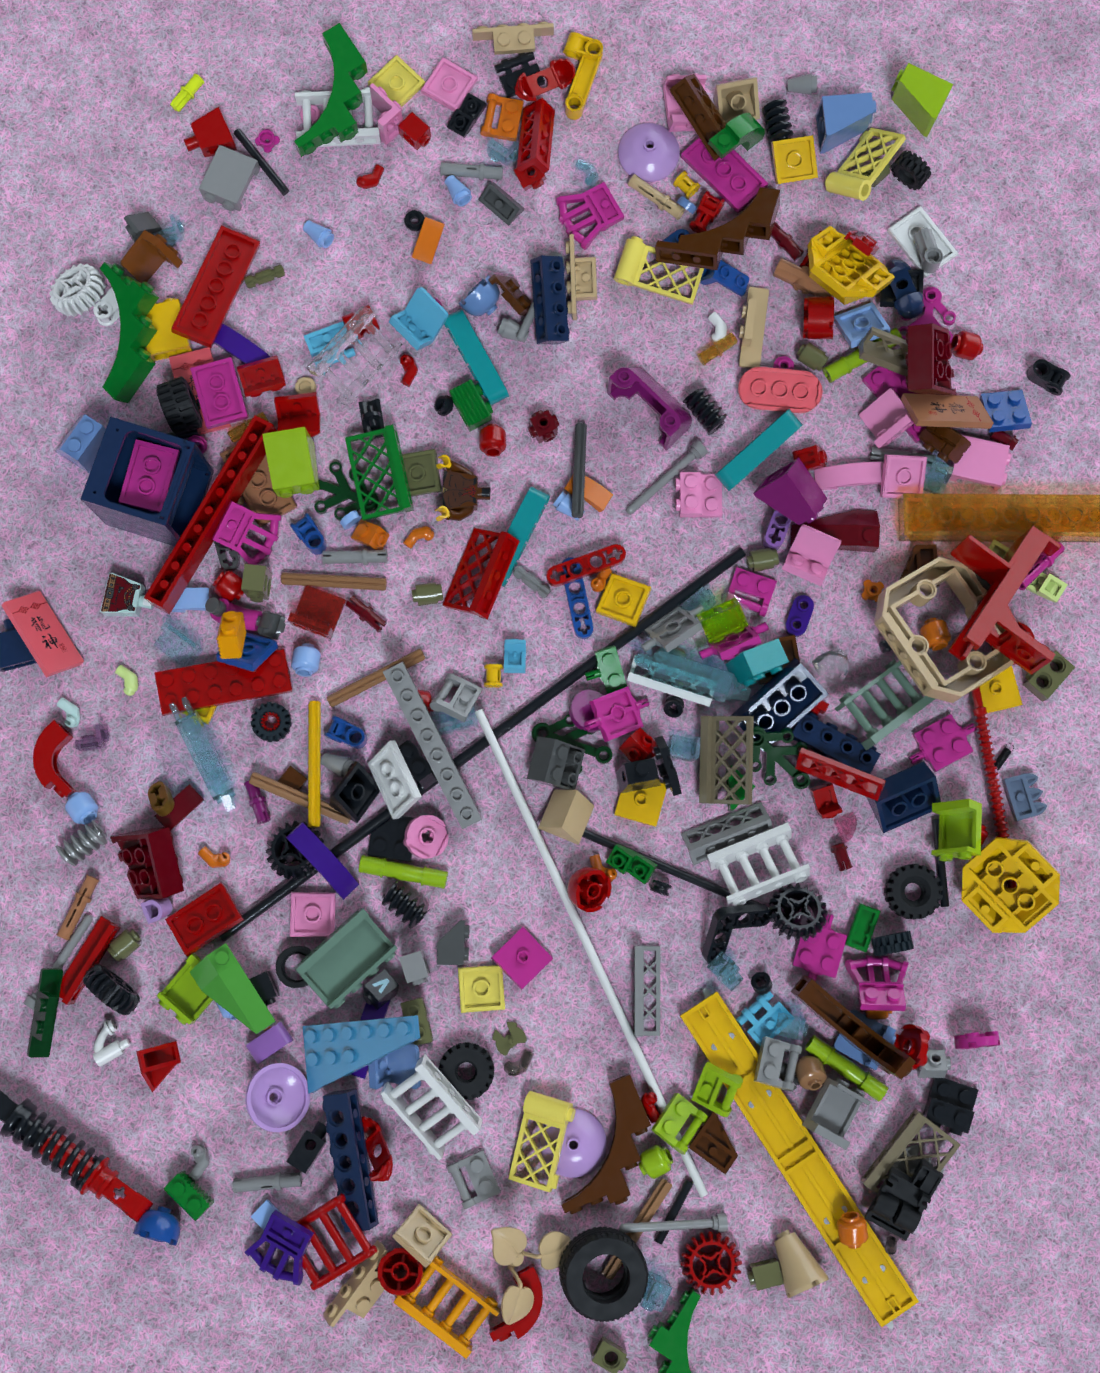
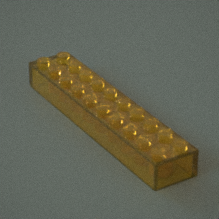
M903 493L898 499L899 541L961 542L968 535H971L980 542H992L994 539L998 542H1015L1034 526L1058 542L1100 543V495Z

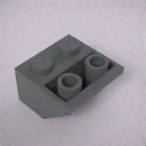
M537 737L527 779L565 790H575L585 750L557 739Z

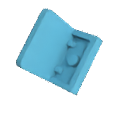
M419 287L416 289L405 310L391 316L389 323L418 351L434 342L448 318V312L423 287Z

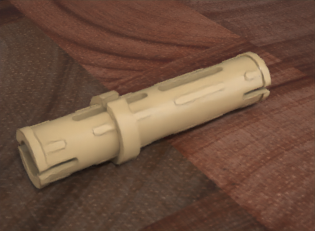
M636 174L629 180V187H632L658 205V209L661 211L665 210L677 220L684 214L685 208L672 201L669 195L665 196Z

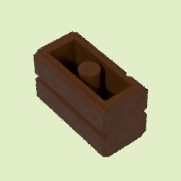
M926 426L927 428H924L919 435V439L924 442L922 447L931 453L934 450L937 451V457L946 463L949 460L955 464L958 463L963 453L971 445L969 440L950 427Z

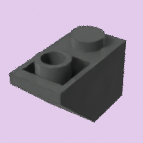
M149 212L124 217L127 223L125 228L134 243L144 230L153 235L158 233L162 237L165 236L162 228Z
M460 920L438 941L437 965H464L465 961H469V947H465V938H469L470 925H465V920Z

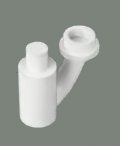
M112 1019L103 1021L104 1027L94 1044L93 1057L99 1067L125 1053L124 1049L131 1046L126 1038L120 1042L115 1040L104 1047L107 1035L110 1034L112 1036L117 1031V1026Z

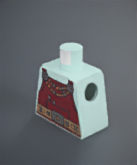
M109 572L100 609L103 615L139 617L141 608L153 609L154 606L144 599L146 588L142 584Z

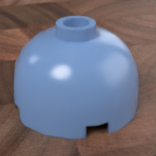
M489 275L486 276L485 280L482 279L467 293L468 296L464 300L461 299L458 304L468 314L482 316L487 313L489 316L498 308L495 304L499 300V288L496 284L492 285L489 282Z

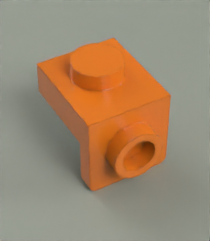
M360 519L351 538L374 550H382L389 538V534L380 526Z

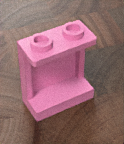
M693 73L705 90L707 76ZM672 74L666 77L663 84L669 132L695 131L669 90L689 75Z
M962 435L971 442V445L963 453L958 463L955 464L951 461L947 480L956 482L957 479L976 482L993 486V490L996 491L1002 485L1004 486L1007 480L1005 468L1011 460V453H1009L1010 445Z

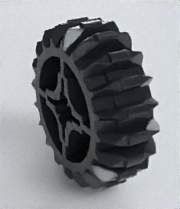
M293 821L292 827L289 823H285V829L277 827L279 833L277 835L271 833L274 840L267 841V844L271 847L266 850V853L270 855L267 861L272 863L271 869L273 871L277 870L276 874L279 876L284 875V878L288 880L291 876L294 880H298L299 875L304 879L307 877L306 872L314 874L313 866L301 853L298 852L300 857L295 853L292 844L286 838L299 825L297 821ZM307 826L318 838L320 837L321 833L318 830L315 831V828ZM319 838V840H320L322 843H324V839H323V838ZM284 843H285V849H284V851L281 853V849H282V847H283V845H284ZM293 861H300L301 863L296 866L286 865L288 862L292 863Z
M797 883L795 888L788 884L786 888L782 886L778 892L773 893V898L768 903L770 906L768 909L773 914L768 919L769 922H774L773 929H780L779 936L785 933L787 934V940L793 936L796 942L799 941L800 937L807 941L809 936L814 938L817 933L822 931V926H825L827 922L828 911L824 910L826 903L821 902L822 895L815 896L816 889L809 891L808 884L801 888L800 884ZM807 906H809L812 909L814 917L811 916L812 913L809 912ZM781 907L787 914L788 919H786L781 912Z
M95 964L86 972L83 978L86 988L101 1002L106 1004L107 1007H110L119 1014L129 1015L140 1002L137 992L121 977L105 966Z

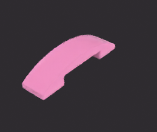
M884 462L850 463L814 470V479L821 490L878 484L880 486Z

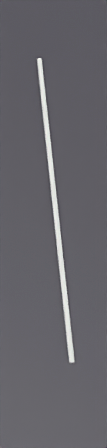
M480 709L474 713L650 1091L654 1092L657 1096L656 1103L662 1114L667 1106L581 919L568 897L567 889L484 711ZM680 1132L675 1137L678 1141L682 1138ZM687 1150L685 1155L680 1153L699 1196H706L708 1192L689 1151Z

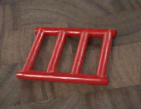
M344 1194L332 1198L296 1221L314 1232L310 1242L329 1271L319 1277L307 1255L304 1254L302 1267L312 1282L310 1286L314 1291L377 1253L376 1246L370 1245L346 1206ZM336 1207L363 1250L353 1256L328 1215V1212ZM318 1218L322 1221L345 1259V1262L339 1266L335 1265L310 1224Z

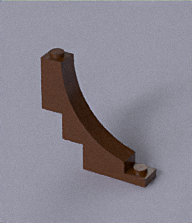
M760 187L753 202L746 210L733 220L717 228L695 234L680 235L678 243L657 240L655 246L656 262L718 270L723 253L744 255L749 238L770 240L780 206V190Z

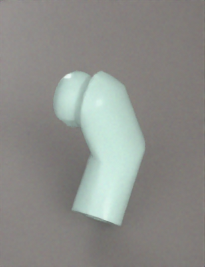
M62 697L58 701L57 706L66 712L65 725L68 728L77 727L80 723L79 708Z

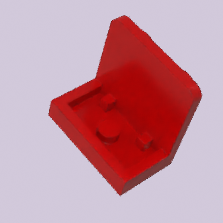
M316 392L274 397L278 418L277 431L305 427L311 437L320 434L321 415Z

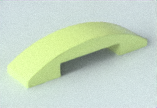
M995 539L989 546V549L1001 558H1004L1009 550L1008 547ZM1042 572L1026 589L1040 597L1057 603L1068 584L1050 573L1046 575Z

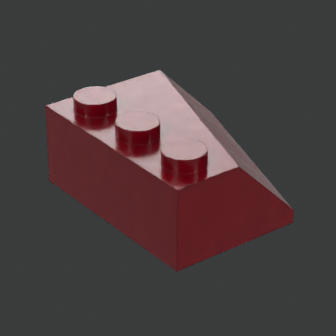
M933 323L908 326V332L906 333V343L908 345V354L906 355V364L908 366L906 386L908 391L918 394L957 395L956 388L952 389L951 386L954 369H951L948 361L952 356L949 329Z
M169 827L141 829L110 836L112 843L117 842L121 849V853L118 854L120 861H124L129 867L127 877L137 899H163L184 891L183 878L180 875L178 857L174 850L173 836Z

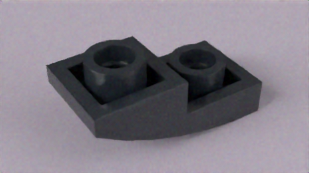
M468 93L459 110L456 109L447 128L465 138L487 104Z

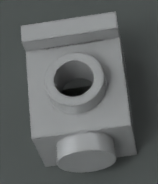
M928 1050L927 1063L917 1068L918 1078H945L947 1071L951 1069L950 1056H946L945 1050Z

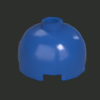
M158 1206L157 1210H148L140 1217L135 1225L133 1234L176 1246L181 1230L180 1222L177 1217L170 1214L172 1209Z

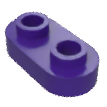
M800 595L792 603L785 623V630L790 636L795 635L799 637L805 633L814 609V602L809 596ZM801 602L807 604L806 609L800 607ZM794 622L800 624L799 629L793 627Z

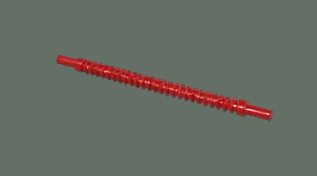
M979 686L972 691L975 707L973 715L977 718L975 719V722L978 723L976 728H979L977 734H980L978 740H981L979 746H982L980 752H983L981 758L985 760L982 764L986 765L984 771H987L985 777H988L986 783H989L987 789H990L988 795H991L989 801L993 803L990 807L994 809L992 814H995L993 820H996L994 826H997L995 832H998L996 837L1008 838L1010 834H1007L1009 828L1005 826L1008 822L1004 821L1006 818L1003 815L1005 809H1002L1004 803H1001L1003 797H1000L1002 791H999L1001 785L997 783L1000 779L996 778L998 772H995L997 766H994L996 760H993L995 754H992L994 748H991L993 742L989 740L992 737L988 735L990 730L987 729L989 724L986 723L988 718L985 717L987 709L983 707ZM1007 880L1008 888H1015L1017 886L1014 880Z

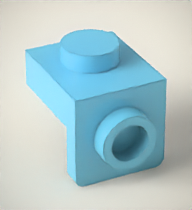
M504 640V673H525L526 640Z

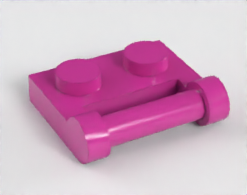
M736 567L724 603L728 605L732 603L758 612L760 616L765 617L777 581ZM735 590L762 599V605L735 596Z

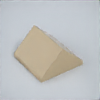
M757 77L716 85L713 100L716 109L725 123L743 113H750L756 120L760 119Z
M554 790L538 829L579 845L594 805L578 790Z

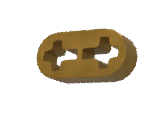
M163 782L154 783L148 790V798L152 809L159 816L163 817L173 810L174 800L170 789Z

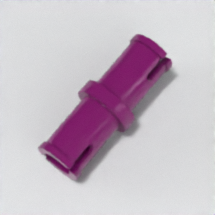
M246 781L244 786L250 799L248 803L253 808L257 824L269 822L271 818L265 805V796H262L260 788Z

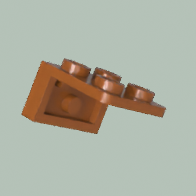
M144 230L122 258L121 265L138 282L142 283L143 281L148 282L164 261L176 268H179L183 261L177 256L178 252L173 247L166 245L167 240L158 233L153 235Z

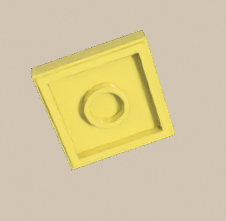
M396 55L368 81V85L373 83L377 87H382L387 93V97L391 101L395 100L402 107L423 88L426 82Z
M498 965L458 968L461 1013L505 1010L503 970Z

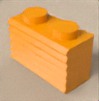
M235 611L224 612L221 616L216 638L220 658H241L246 637L243 613Z

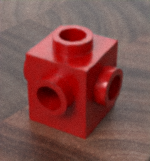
M534 165L521 172L517 168L514 169L525 191L530 188L535 190L544 185L543 181L547 179L545 173H542ZM535 171L534 175H529L530 172Z
M640 727L619 749L631 762L653 758L655 756L653 747H656V743Z

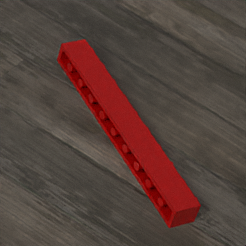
M256 415L252 418L144 596V599L152 606L169 615L214 542L211 538L230 500L235 503L238 502L264 459L266 451L263 434L277 431L272 423Z

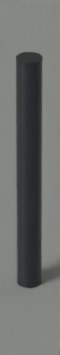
M241 129L235 130L234 135L252 158L258 161L261 169L281 194L285 196L289 193V189Z
M939 819L932 820L934 847L937 850L939 847ZM936 857L937 876L941 880L939 885L943 886L941 891L943 898L940 900V906L949 907L945 862L940 861L939 857Z

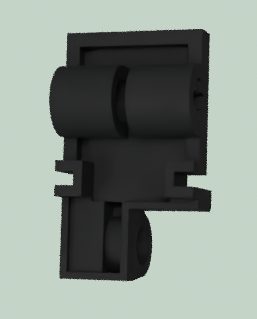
M924 1159L918 1162L912 1177L891 1167L888 1178L885 1179L871 1203L865 1218L896 1236L907 1240L909 1234H913L921 1220L922 1212L924 1209L926 1210L927 1202H931V1197L944 1174L933 1169V1164Z

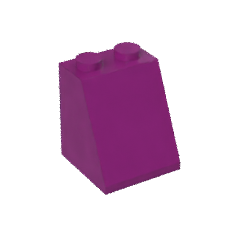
M800 458L795 459L765 477L753 493L756 498L798 525L814 521L818 517L817 514L824 509L823 505L827 500V497Z

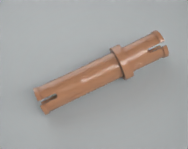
M88 874L86 875L79 892H76L74 895L76 898L56 934L57 936L70 940L87 903H90L92 900L90 897L100 881L99 879Z

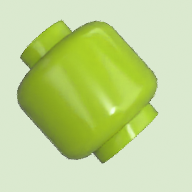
M654 1145L641 1153V1162L638 1165L643 1175H648L655 1179L671 1170L673 1158L667 1147Z

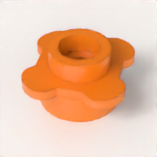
M867 579L863 582L864 589L861 597L864 600H874L877 602L878 595L882 592L884 584L880 581L876 583Z

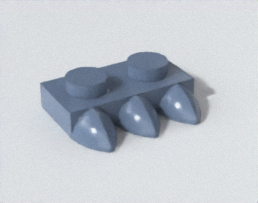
M1026 773L1002 780L1015 822L1038 816L1047 808V805L1044 803L1033 802L1043 793L1038 788H1029L1038 779V776Z

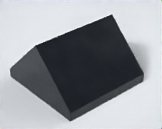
M355 761L331 794L329 806L358 823L380 790L374 779L362 765Z

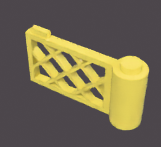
M870 128L869 131H865L859 138V144L837 172H831L826 177L825 187L827 192L862 201L866 200L870 195L871 185L906 140L905 135L876 128ZM873 136L880 137V139L869 143ZM895 140L894 144L885 146V143ZM883 145V148L871 152L872 148ZM867 150L869 151V154H866L858 158V155L860 153ZM885 154L883 159L874 162L873 158ZM871 160L872 163L860 167L861 163ZM857 165L858 169L850 172L847 171L849 168ZM874 169L870 176L862 175L867 170Z
M636 236L626 239L615 272L614 281L693 305L704 268H700L698 275L690 279L685 271L690 266L679 265L680 268L671 273L665 263L658 262L650 266L646 258L648 252L656 254L655 248L645 245L643 239ZM662 265L667 275L656 279L652 269ZM648 271L654 280L649 284L639 282L641 275ZM682 271L687 281L677 286L672 275ZM669 277L674 288L666 291L661 288L659 282ZM689 284L692 290L691 298L682 296L679 288Z
M529 1091L523 1105V1119L508 1179L550 1193L552 1188H557L560 1175H557L556 1171L567 1124L573 1121L576 1110L573 1108L572 1103ZM529 1119L536 1121L540 1128L533 1135L530 1134L527 1128ZM550 1127L560 1129L558 1138L553 1142L546 1132ZM542 1133L548 1145L538 1149L533 1137ZM529 1140L535 1152L526 1157L522 1151L523 1143ZM550 1147L554 1154L553 1161L546 1164L540 1152ZM537 1155L543 1167L533 1171L528 1159ZM523 1162L529 1172V1175L524 1178L516 1176L517 1167ZM543 1169L549 1177L547 1185L539 1183L535 1175Z

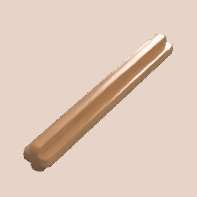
M288 572L281 574V583L283 585L385 591L387 588V580L385 578Z
M417 649L327 696V701L331 707H335L385 681L384 670L402 661L408 669L423 661L425 656L421 649Z
M252 773L249 779L251 785L308 808V794L259 773ZM320 800V814L343 824H349V818L330 807L329 803Z
M663 1178L659 1181L633 1223L650 1222L672 1188L670 1182ZM643 1232L626 1234L636 1243ZM612 1255L603 1268L602 1274L612 1280L622 1266V1261Z

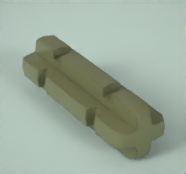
M277 265L273 267L274 269L269 268L255 273V276L249 275L245 277L244 281L247 288L250 289L256 287V284L261 285L275 280V277L281 278L285 276L283 266Z

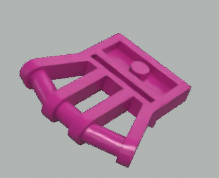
M605 182L581 194L559 196L556 198V205L559 206L560 223L566 227L568 237L569 234H574V239L581 244L580 247L584 250L590 246L601 231H606L607 228L624 220V215ZM584 202L583 205L569 212L567 211V204ZM589 211L590 217L573 225L571 221L573 218ZM596 223L597 226L587 237L579 233L580 230Z
M230 500L211 539L237 551L247 564L257 565L267 555L271 554V547L279 538L278 526L282 515L255 513ZM254 519L270 520V531L268 532L252 524ZM249 529L267 537L263 545L246 538ZM244 542L260 551L250 558L241 548V545Z
M866 955L865 958L855 961L852 959L845 961L846 970L857 986L860 1010L905 1011L906 1001L903 981L909 962L903 961L902 963L890 959L888 956L873 958L872 955ZM873 966L881 967L883 982H875ZM866 967L867 981L862 979L857 969ZM889 968L900 971L897 982H891Z

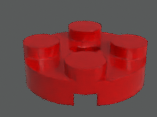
M906 1024L901 1028L903 1029L901 1034H896V1040L893 1045L916 1061L912 1066V1070H915L927 1063L930 1034L920 1026Z

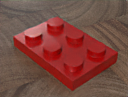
M219 883L165 920L182 951L189 957L243 921L244 918L224 884Z

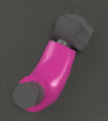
M211 597L205 604V609L210 612L211 617L219 624L224 612H242L246 630L258 631L259 635L277 640L280 634L284 632L286 626L284 616L269 611L262 613V611L244 608L224 598L217 599Z

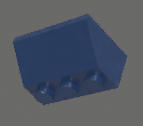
M924 761L885 778L886 783L878 801L868 798V802L883 833L932 812V803L941 802L936 776Z

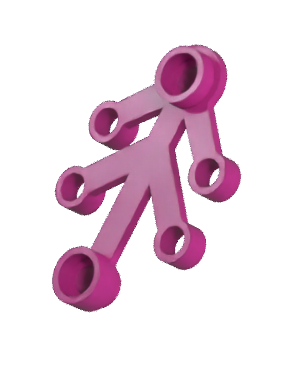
M928 287L923 290L924 315L908 326L930 323L941 326L933 316L934 308L943 317V323L947 326L955 323L956 315L954 312L948 311L941 303L942 294L940 290L935 287ZM933 294L935 298L929 299L928 295ZM901 316V318H902L903 320H905V321L911 320V319H904V318ZM951 316L953 320L947 321L946 317ZM902 326V327H900V328L898 329L899 332H901V331H907V332H908V326ZM949 331L950 343H951V342H952V339H953V335H952V333Z

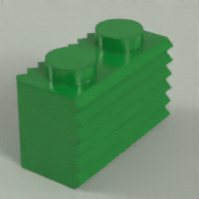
M469 380L449 391L450 397H452L453 403L469 432L492 420V407L488 401L484 403L481 397L483 392L478 383L474 385L473 381Z
M186 1171L178 1173L164 1187V1190L194 1221L198 1220L214 1203V1199H211V1196H208L205 1190H201V1187H198V1183L195 1184V1180H192V1177H189Z

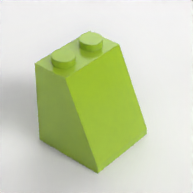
M908 63L905 70L901 69L891 89L894 92L892 101L919 132L927 137L953 84Z
M300 427L264 433L263 441L272 488L276 495L282 498H289L293 494H311L314 491L320 490L315 444L307 429Z

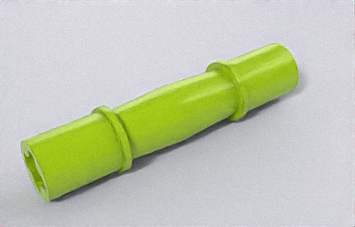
M897 328L890 330V334L902 338ZM882 338L875 339L872 342L882 341ZM897 344L888 345V347L891 349ZM858 348L847 356H841L840 359L824 367L823 374L828 382L832 383L842 376L850 374L853 369L868 361L859 358Z
M365 855L361 856L359 864L360 873L380 876V878L385 876L401 881L421 883V886L427 885L442 889L446 887L447 871L427 868V866L422 868L406 863L386 861V858L380 859Z
M813 1035L804 1048L807 1052L819 1058L822 1064L829 1065L841 1076L856 1084L859 1090L861 1089L878 1102L887 1093L888 1086L872 1076L870 1072H865L854 1062L835 1051V1047H831L816 1035Z

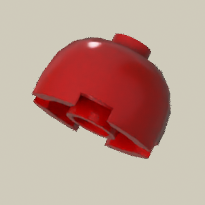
M583 867L575 871L567 884V894L574 906L585 912L600 910L602 908L600 905L605 901L606 897L609 898L611 895L612 886L610 878L603 871L594 867Z
M395 1248L382 1257L378 1266V1279L381 1286L388 1293L395 1296H406L414 1292L420 1286L424 1276L423 1265L405 1248Z

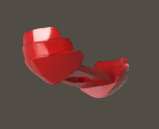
M568 59L552 60L549 68L528 77L525 73H522L517 79L515 94L526 101H537L536 96L557 87L560 89L566 88L575 77V68ZM538 77L546 78L547 86L545 88H541L538 85Z
M363 1116L361 1118L367 1153L374 1169L369 1174V1179L371 1181H388L393 1170L392 1155L389 1152L380 1125L375 1120ZM380 1144L382 1148L381 1154L375 1157L374 1150Z

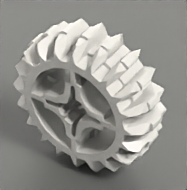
M81 263L77 267L73 265L71 269H66L63 274H60L58 279L54 280L55 284L51 286L52 290L49 293L51 296L50 300L58 312L65 314L67 317L71 315L75 317L77 314L83 315L84 311L89 312L92 306L95 307L97 301H101L100 296L104 294L103 290L106 287L104 285L105 281L100 272L93 266Z

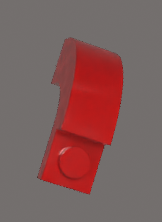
M53 720L41 732L36 741L33 751L34 770L38 780L45 788L51 789L55 785L53 789L60 797H69L76 790L59 773L57 759L62 748L74 737L59 722Z
M534 1263L516 1272L523 1283V1287H528L533 1292L534 1303L532 1309L524 1318L511 1325H507L503 1321L490 1328L489 1334L493 1342L498 1339L500 1342L512 1336L511 1332L513 1331L517 1339H519L536 1323L541 1312L543 1289Z

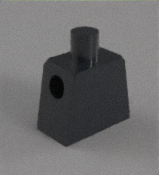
M654 758L625 763L616 771L620 794L661 786Z
M318 1121L312 1132L306 1130L286 1162L307 1175L326 1144L323 1140L327 1133L326 1125ZM309 1141L316 1143L313 1150L306 1149Z

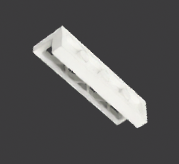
M637 655L634 656L627 681L710 707L717 683L715 680ZM637 661L647 663L650 672L644 675L634 673ZM650 665L657 666V668L652 670ZM661 668L666 669L671 678L663 682L659 681L654 672ZM671 671L679 674L673 676ZM652 673L654 679L647 677V675ZM681 675L688 676L691 685L685 688L678 687L675 678ZM691 678L697 679L699 681L693 683ZM672 680L674 685L669 684L667 682ZM703 681L710 683L711 687L708 696L698 693L695 685ZM693 687L695 692L687 689Z

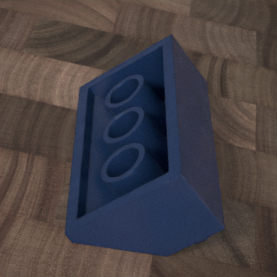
M795 658L783 668V671L774 676L731 716H754V727H762L766 732H780L784 728L790 729L829 694L801 662ZM741 721L738 725L745 732L746 721ZM754 734L753 738L757 739L760 735ZM768 741V742L772 745V744H773L774 742H776V741Z

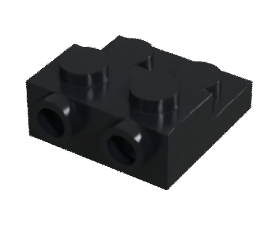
M933 1078L923 1115L939 1128L941 1125L949 1127L948 1132L959 1136H962L963 1132L969 1134L975 1113L973 1108L979 1090L946 1078Z

